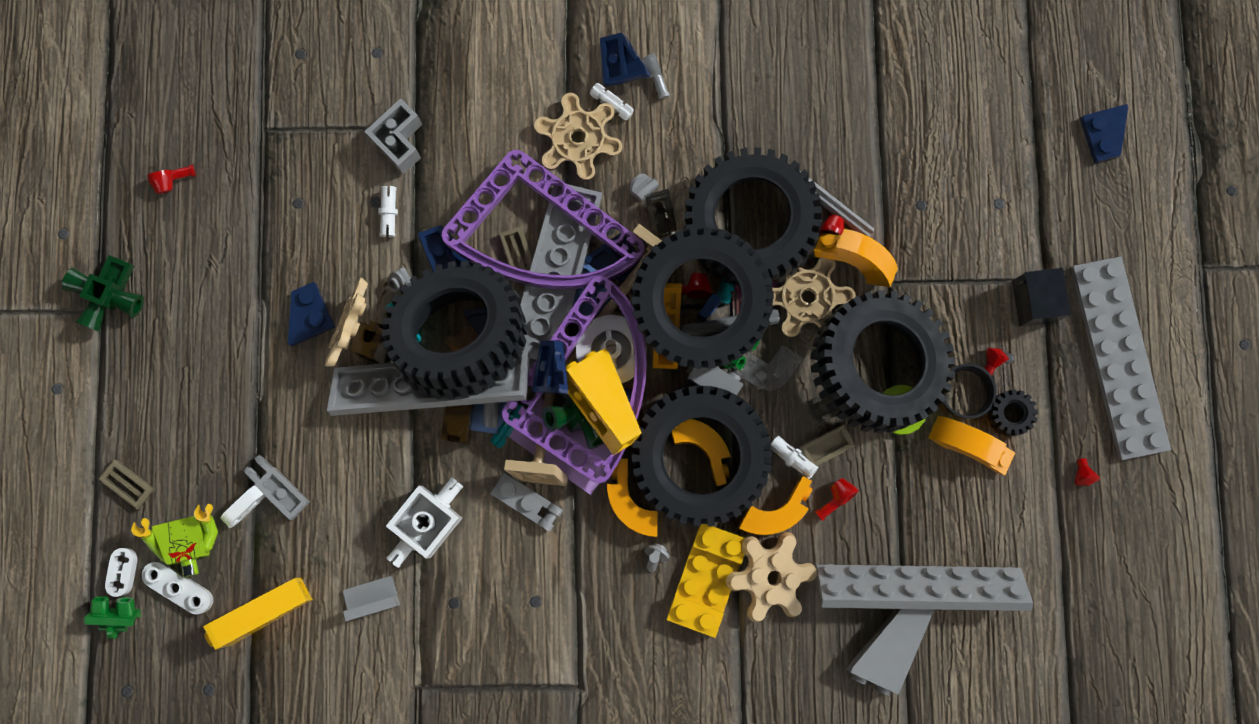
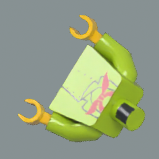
M207 504L205 512L200 509V505H197L194 516L152 526V530H148L150 523L146 518H143L141 521L144 528H139L133 522L131 529L133 535L141 537L148 548L167 565L180 563L183 577L199 574L196 559L209 556L218 535L214 518L210 515L213 510L211 504Z

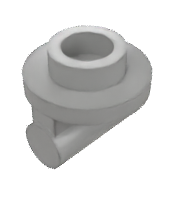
M639 174L631 181L630 193L642 202L659 187V183L646 174Z
M401 268L389 275L388 287L397 296H402L399 289L403 285L408 288L412 286L411 278L405 268Z
M660 544L647 545L645 548V553L649 556L646 566L649 572H654L658 562H667L670 557L666 552L667 549Z

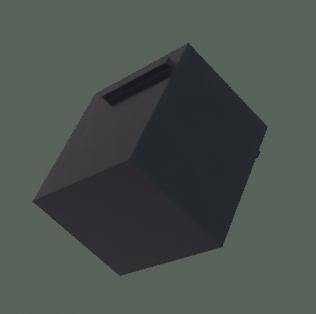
M1063 268L1025 272L1012 281L1019 327L1056 323L1071 315L1065 283L1066 275H1064Z

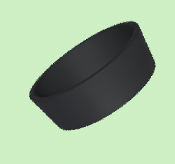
M961 364L952 368L950 371H969L978 375L986 386L987 398L983 407L971 415H961L955 412L946 400L942 403L943 406L951 414L962 418L972 419L986 414L994 405L997 395L996 384L991 374L975 364Z

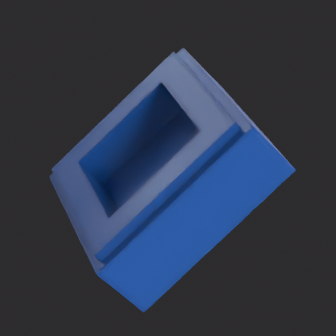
M712 294L697 318L701 321H707L719 305L720 298Z

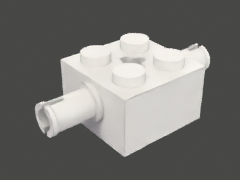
M450 477V480L438 494H432L424 486L419 485L386 525L401 540L389 556L386 557L387 560L392 561V564L399 568L412 550H416L425 558H431L462 519L459 514L450 508V503L464 486L452 477ZM421 517H429L428 523L430 525L428 527H421L423 523L420 520Z

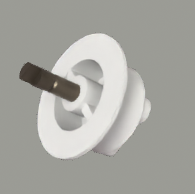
M605 315L594 319L576 345L578 363L583 361V358L591 351L599 352L606 348L621 383L631 380L635 374V354L632 335L625 317ZM645 341V350H646V354H647V346H646V341Z

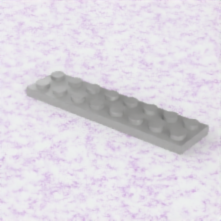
M554 185L551 196L556 197L562 193V189ZM568 185L600 208L603 197L602 192ZM571 200L567 207L571 211H578L581 208V203L578 200ZM549 202L530 271L549 275L582 274L592 234ZM590 215L587 218V223L595 226L597 215ZM530 285L525 286L520 306L526 319L527 335H524L526 339L525 347L520 346L522 351H528L530 355L529 370L537 360L540 341L551 340L572 309L577 289H548Z
M1122 256L1071 267L1118 460L1170 451L1171 447Z
M522 351L520 359L513 357L516 366L513 370L507 367L504 369L507 376L503 380L496 376L493 379L496 385L492 388H489L486 383L481 386L482 393L476 395L472 389L468 391L469 397L463 399L459 393H456L455 400H448L444 393L442 399H436L432 393L426 396L419 389L417 391L414 390L403 379L394 363L334 368L327 412L330 416L526 400L530 355L528 351Z
M817 564L816 569L822 608L1032 611L1033 600L1021 568Z

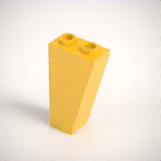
M604 348L599 352L591 351L583 358V361L579 363L573 361L566 366L568 395L613 456L632 445L640 436L641 430L608 350Z
M294 578L203 626L206 631L204 633L205 639L215 650L232 646L313 599L302 578Z

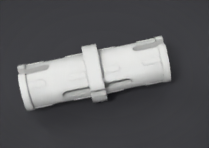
M382 186L380 188L381 208L378 209V214L381 215L379 236L386 237V228L388 227V238L395 237V216L398 215V209H395L397 188L390 186V196L388 197L387 186Z
M777 436L770 444L771 450L786 461L785 464L788 467L792 466L808 479L819 468L801 454V450L793 448L780 436Z

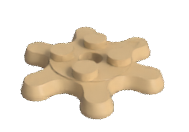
M567 93L561 99L564 111L560 118L553 120L547 117H539L534 123L537 133L546 135L552 140V148L543 155L542 164L545 168L551 170L557 168L563 161H571L577 167L578 176L583 180H589L595 175L593 160L596 155L606 153L610 156H616L622 151L621 141L617 138L609 137L604 131L605 124L614 116V108L608 103H602L594 111L586 112L580 107L578 96L574 93ZM575 132H582L585 135L584 142H573L572 135Z
M819 258L817 265L809 270L798 266L795 275L792 277L790 274L786 275V282L782 287H772L774 292L772 306L780 305L787 312V318L782 324V332L787 337L797 336L801 327L806 323H814L820 328L825 324L824 321L832 315V310L835 306L844 305L856 297L855 291L847 286L837 287L831 282L830 275L835 269V260ZM811 291L815 295V301L810 304L806 303L801 297L802 293Z
M361 277L356 284L352 296L346 301L336 331L329 343L328 348L330 351L325 361V366L327 367L335 366L342 348L348 349L352 337H355L360 323L357 321L359 317L361 318L366 307L363 295L368 285Z
M782 533L778 537L776 546L771 549L763 548L759 540L753 536L746 537L741 546L742 551L748 557V566L741 572L730 573L726 578L727 587L732 591L746 590L750 593L751 604L747 609V616L753 622L762 621L772 605L781 606L784 613L789 617L798 616L802 611V605L796 598V588L799 587L801 582H810L816 578V567L811 563L797 564L793 561L792 553L796 546V538L792 533ZM771 571L778 572L776 584H769L767 577Z

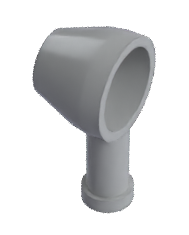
M651 53L644 57L642 62L650 73L648 78H653L658 99L660 100L669 97L670 94L667 92L655 53Z

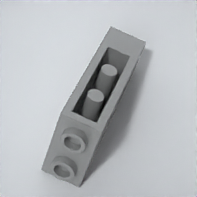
M894 609L848 665L846 670L853 674L851 679L866 685L868 680L876 684L875 690L890 696L891 692L899 695L935 609Z

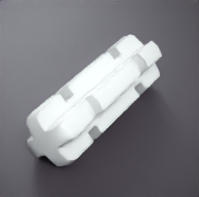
M596 83L592 87L590 95L597 100L601 99V103L612 105L614 113L618 112V116L622 119L628 120L632 116L634 109L628 104L624 105V101L609 90L605 91V87L601 84Z

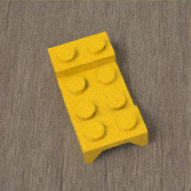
M701 524L699 526L666 620L716 638L731 592L726 585V578L730 573L738 572L745 555L741 546L745 538L713 526H708V524Z

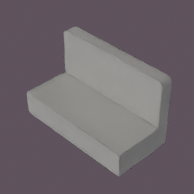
M392 576L343 590L347 610L343 611L345 621L400 605Z

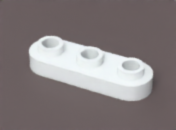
M151 562L144 567L142 571L143 582L188 612L203 614L212 607L213 596L210 591L188 577H183V574L167 564ZM154 570L158 573L155 580L151 577V573ZM175 583L179 586L177 593L172 589ZM195 597L200 598L199 606L194 604Z

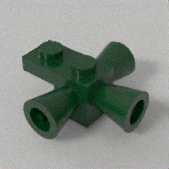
M108 255L99 276L89 274L87 277L77 269L70 268L63 277L62 289L64 291L80 293L79 297L90 301L75 322L100 332L105 308L113 311L115 308H118L131 318H135L143 307L144 296L123 292L135 266Z
M560 394L566 401L563 406H547L543 409V422L549 431L554 432L566 425L570 433L579 430L583 431L589 449H594L604 444L568 394Z

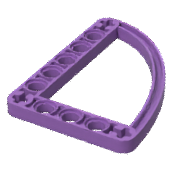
M512 150L502 159L442 231V239L445 245L473 264L475 262L481 263L484 269L486 266L493 268L495 274L499 272L505 279L539 288H586L589 282L597 276H604L611 281L630 270L644 255V244L640 238L520 150ZM520 158L522 166L526 168L525 172L518 164L513 167L512 159L517 161ZM534 171H539L543 177L539 182H532L529 179V175ZM497 176H506L508 178L507 184L497 186L494 183ZM520 180L623 258L608 267L586 274L549 275L519 269L502 263L479 252L465 242L513 185ZM554 185L562 189V193L556 197L548 193L549 188ZM482 194H490L492 201L489 204L482 205L478 202ZM571 200H578L581 203V208L578 211L568 209L567 205ZM473 212L477 215L476 220L470 224L463 221L464 214ZM592 214H596L601 218V222L596 226H591L587 223V218ZM457 223H460L466 231L464 232L462 228L459 230ZM610 229H617L621 236L613 241L608 239L606 234ZM459 230L457 233L459 239L449 241L450 237L448 234H455ZM625 237H628V238L626 239V243H627L629 246H631V247H633V246H635V245L638 246V249H637L638 253H636V252H632L631 254L628 253V252H629V248H628V246H626V245L623 243Z
M597 276L589 282L551 340L563 342L566 361L607 299L611 297L623 313L632 335L635 354V374L630 406L636 420H638L646 383V350L643 333L639 331L637 320L633 314L634 308L624 293L608 278ZM603 282L607 291L605 293L599 292L596 299L600 302L597 304L592 298L586 296L590 293L593 297L596 292L594 285H600ZM584 302L593 305V312L588 316L581 315L579 312V307ZM570 323L579 326V332L574 337H569L565 334V327ZM537 360L528 372L527 386H533ZM536 392V396L532 400H520L523 404L529 405L526 410L523 406L520 408L518 413L521 417L519 420L515 418L512 421L509 420L510 414H508V411L510 409L516 410L519 404L514 401H508L502 411V417L507 424L593 482L604 483L610 478L621 460L625 449L614 456L610 452L608 458L604 461L558 429L554 432L549 431L545 427L543 419L531 412L543 393ZM534 421L540 422L543 426L542 433L538 436H533L528 431L529 425ZM553 436H561L563 438L564 446L560 450H553L550 447V439ZM575 450H581L585 453V461L580 465H576L571 461V454ZM590 457L595 458L592 464L596 467L605 466L604 471L607 473L605 477L599 476L598 479L595 478V472L589 467L587 472L582 470L589 463Z

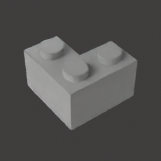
M400 98L364 132L370 141L402 174L421 159L418 151L407 138L422 126L418 115Z

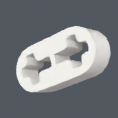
M256 486L251 487L222 514L220 519L229 528H232L264 499L265 495Z
M119 548L111 554L105 581V589L111 596L127 595L133 587L137 566V554L133 549ZM125 554V557L129 558V562L123 564L122 561H119V556H124ZM120 580L124 587L118 590V587L114 586V582Z

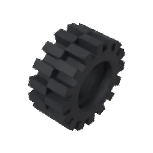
M1010 390L998 394L994 405L987 412L990 413L988 420L993 422L992 428H997V432L999 434L1004 433L1005 436H1017L1031 430L1034 427L1033 423L1037 422L1038 418L1035 415L1038 414V409H1034V406L1037 404L1035 401L1031 402L1030 399L1032 397L1029 394L1024 395L1025 392L1021 390ZM1008 404H1016L1021 409V418L1016 423L1009 422L1004 416V409Z

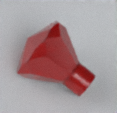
M987 347V364L984 369L993 375L995 369L1006 363L1009 357L999 348Z
M1086 458L1076 461L1078 471L1075 477V485L1090 486L1100 480V477L1088 466Z

